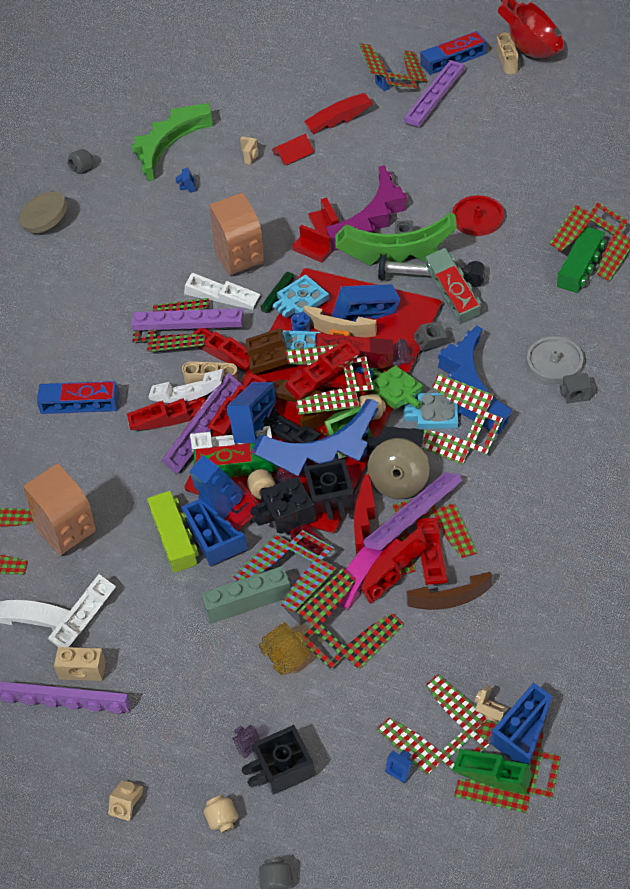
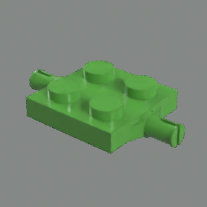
M396 365L384 373L379 372L376 368L371 369L373 377L376 379L372 381L374 390H369L370 392L379 395L381 400H384L394 410L409 403L416 409L421 407L422 402L415 398L416 395L423 391L421 383Z

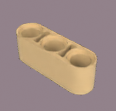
M499 33L497 35L496 51L505 73L514 74L518 71L517 50L509 33Z
M191 361L185 363L182 367L185 384L203 381L205 373L220 369L224 370L223 377L230 373L238 381L239 378L236 365L231 363Z

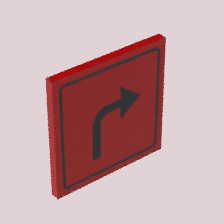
M241 481L237 485L245 494L242 496V500L234 506L224 519L230 522L237 531L253 518L250 510L252 506L259 504Z

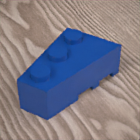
M392 284L341 286L332 316L356 322L358 317L378 319L395 314L400 298Z
M252 382L227 405V415L230 418L234 443L257 442L258 437L256 435L259 430L264 428V423L262 422L265 417H269L277 401L274 382Z
M203 455L189 471L194 487L198 490V498H201L218 512L222 519L227 517L245 494L226 473Z
M201 498L182 506L186 523L209 566L248 549L245 535L234 529L230 522L222 519L218 512Z
M533 682L491 731L490 744L514 762L528 764L529 766L550 708L552 695Z

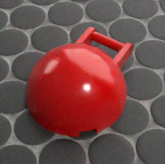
M501 0L502 4L498 8V14L509 23L510 37L522 53L533 58H547L563 50L564 41L562 35L557 37L554 31L557 28L556 25L541 8L532 2L529 4L523 2L519 4L516 0Z

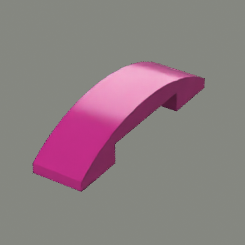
M364 546L354 557L345 571L355 580L339 606L347 610L350 609L360 595L359 589L362 587L369 569L385 548L376 550Z

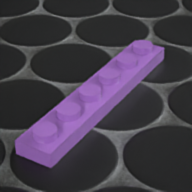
M450 60L406 114L404 122L420 127L465 70V64Z
M243 308L134 312L131 327L132 331L242 327L244 311Z
M230 373L223 377L222 383L210 394L161 461L175 474L180 472L194 453L192 452L190 434L209 432L208 425L227 396L231 397L239 384L242 385Z
M444 472L364 539L366 548L376 550L386 548L388 543L400 536L408 526L413 525L415 520L427 513L435 503L440 502L442 497L448 492L454 490L455 486L462 481L460 474Z
M0 682V700L6 703L15 701L23 702L27 705L44 704L48 707L85 708L95 712L105 710L115 714L121 712L129 713L131 704L128 695L123 693Z

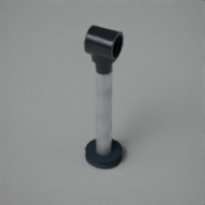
M380 253L378 280L381 277L385 279V272L431 276L425 264L386 261L387 254L382 255ZM472 261L465 265V267H460L464 274V280L469 282L471 287H478L483 284L485 273L483 263Z

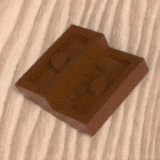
M282 328L246 339V352L249 356L252 374L288 364L285 351L287 347Z

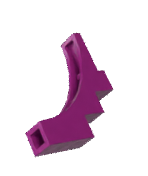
M385 165L378 166L380 185L370 204L352 218L326 227L327 235L331 237L332 251L339 250L336 248L335 235L346 224L359 230L375 233L376 229L389 227V219H392V213L405 211V203H408L407 195L403 193L401 186L396 187L395 183H392L391 172H387Z

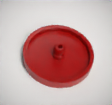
M475 195L463 198L455 204L452 213L456 215L457 229L471 236L489 235L497 231L504 221L502 205L495 199L487 196Z

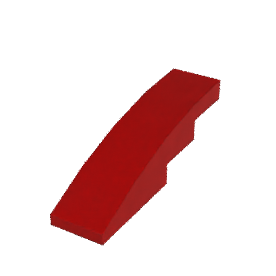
M361 93L328 106L304 122L314 135L325 126L331 129L342 120L345 123L349 122L373 103L366 93Z
M198 328L193 333L205 335L204 345L197 346L203 351L226 363L234 364L238 368L247 370L250 367L246 347L232 337L225 338L217 331L212 333L206 328Z
M347 339L321 354L316 362L305 367L300 375L288 381L285 388L297 400H300L345 368L360 355V352Z
M251 373L243 386L239 384L231 397L227 396L208 425V429L224 436L229 433L232 428L230 418L227 415V405L252 382L268 381Z
M203 396L189 402H185L184 398L166 405L162 400L127 413L129 427L131 430H144L189 422L204 404L206 398Z
M368 474L364 475L355 506L354 535L356 555L364 547L363 538L370 535L369 520L375 519V505L370 476Z

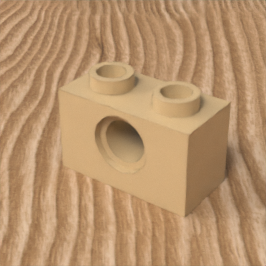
M58 647L54 668L59 680L103 681L106 660L101 648Z

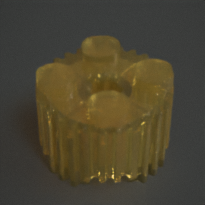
M285 622L262 638V642L258 644L261 653L264 656L268 654L274 663L272 667L280 675L291 673L310 657L309 652L303 646L305 639L299 631L292 632Z

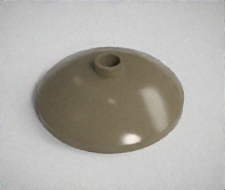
M392 438L380 443L373 450L368 461V475L370 476L371 483L381 494L390 498L404 499L414 496L425 486L429 477L430 466L425 452L419 445L408 439ZM398 469L401 474L395 475L393 470Z

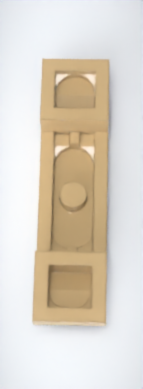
M306 305L303 307L304 313L310 317V326L323 333L330 334V330L335 329L349 331L350 336L368 338L377 334L376 320L358 317L356 322L325 316L320 308Z

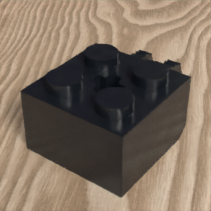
M383 427L382 437H368L366 440L368 443V455H371L380 443L392 438H404L413 441L424 451L423 429Z
M345 459L305 466L306 484L309 497L314 504L315 514L326 512L327 519L330 520L333 518L332 510L338 509L340 517H345L344 508L354 506L353 489Z
M298 476L260 490L262 503L252 506L250 510L251 515L256 517L254 521L258 526L272 522L277 533L280 534L316 521L314 504Z
M295 725L256 741L252 745L256 760L244 765L242 768L244 775L261 770L260 773L250 777L247 783L252 788L267 782L273 795L315 776L314 762Z

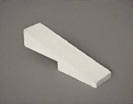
M191 273L184 288V295L202 299L209 298L211 301L252 310L260 297L259 293L226 281L223 285L195 273Z

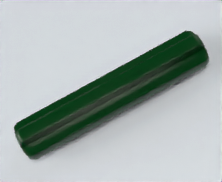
M285 272L260 305L262 312H270L273 304L279 300L277 292L290 285L294 280L293 273Z

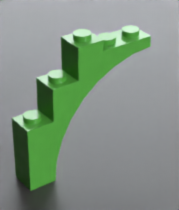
M209 103L170 109L171 116H168V120L152 123L153 130H150V134L134 137L135 144H132L133 154H137L138 160H141L143 164L141 165L143 175H147L148 181L155 180L156 164L162 153L171 144L191 132L213 126Z
M449 212L442 219L427 227L401 234L371 233L346 224L335 235L336 248L369 266L380 259V253L382 255L387 254V259L393 262H402L410 254L425 262V257L439 251L438 245L456 230V215Z

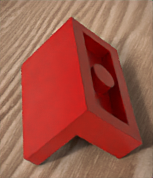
M306 133L272 149L274 155L279 154L283 165L313 153Z
M326 197L320 199L321 210L311 212L308 215L314 229L327 235L326 227L339 223V220Z
M301 225L299 227L300 237L292 245L293 251L323 263L332 253L331 237Z

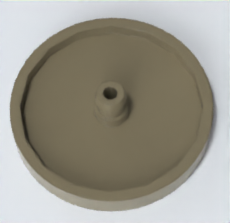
M56 191L42 193L25 205L20 214V223L27 232H44L55 226L63 218L67 211V201L61 193Z

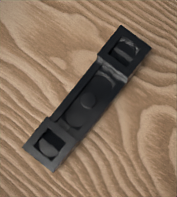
M273 407L269 417H265L262 422L264 427L270 426L271 434L283 442L308 443L316 441L321 437L320 433L308 426L301 428L282 417L275 407Z

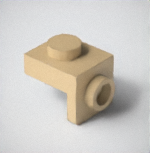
M241 136L240 143L244 162L251 165L258 156L257 139Z
M488 685L483 690L480 689L475 698V702L478 703L475 711L484 714L485 718L490 721L498 722L501 721L510 708L489 700L493 687Z
M122 780L110 794L108 814L129 821L132 818L133 806L143 795V787Z

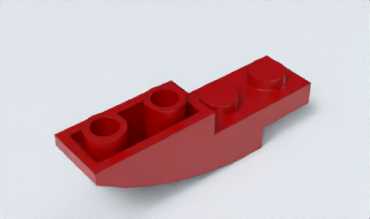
M416 529L402 542L396 538L375 560L361 588L368 603L374 602L401 579L400 570L428 547L427 541L420 530Z

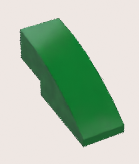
M463 749L459 750L452 769L455 773L482 784L525 795L533 775L528 764L505 761L502 755Z

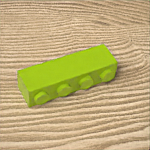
M171 491L148 497L149 509L173 573L196 566L195 557L199 556L196 545H191L190 540L193 539L189 528L185 529L184 527L186 524L183 512H178L180 504L177 497L173 498Z

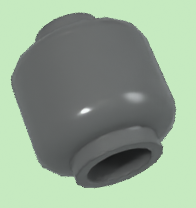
M80 149L70 153L67 163L72 171L81 173L92 168L93 156L87 150Z
M281 858L265 860V864L259 868L260 889H289L292 884L290 865L284 863V859Z

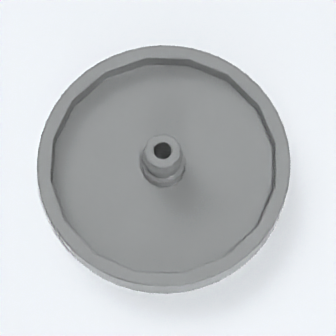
M563 337L542 338L533 343L527 352L528 370L535 378L546 383H563L564 376L580 374L583 368L584 357L582 350L576 343Z

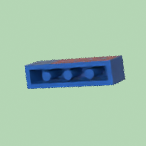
M475 31L420 52L421 66L429 75L442 71L450 60L464 63L486 55V40Z
M116 381L39 384L37 404L41 414L117 411L119 391Z

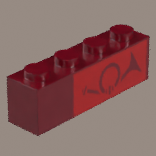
M316 333L314 347L336 345L348 339L360 352L358 357L367 358L369 368L391 369L393 340ZM352 363V366L360 367L362 363Z

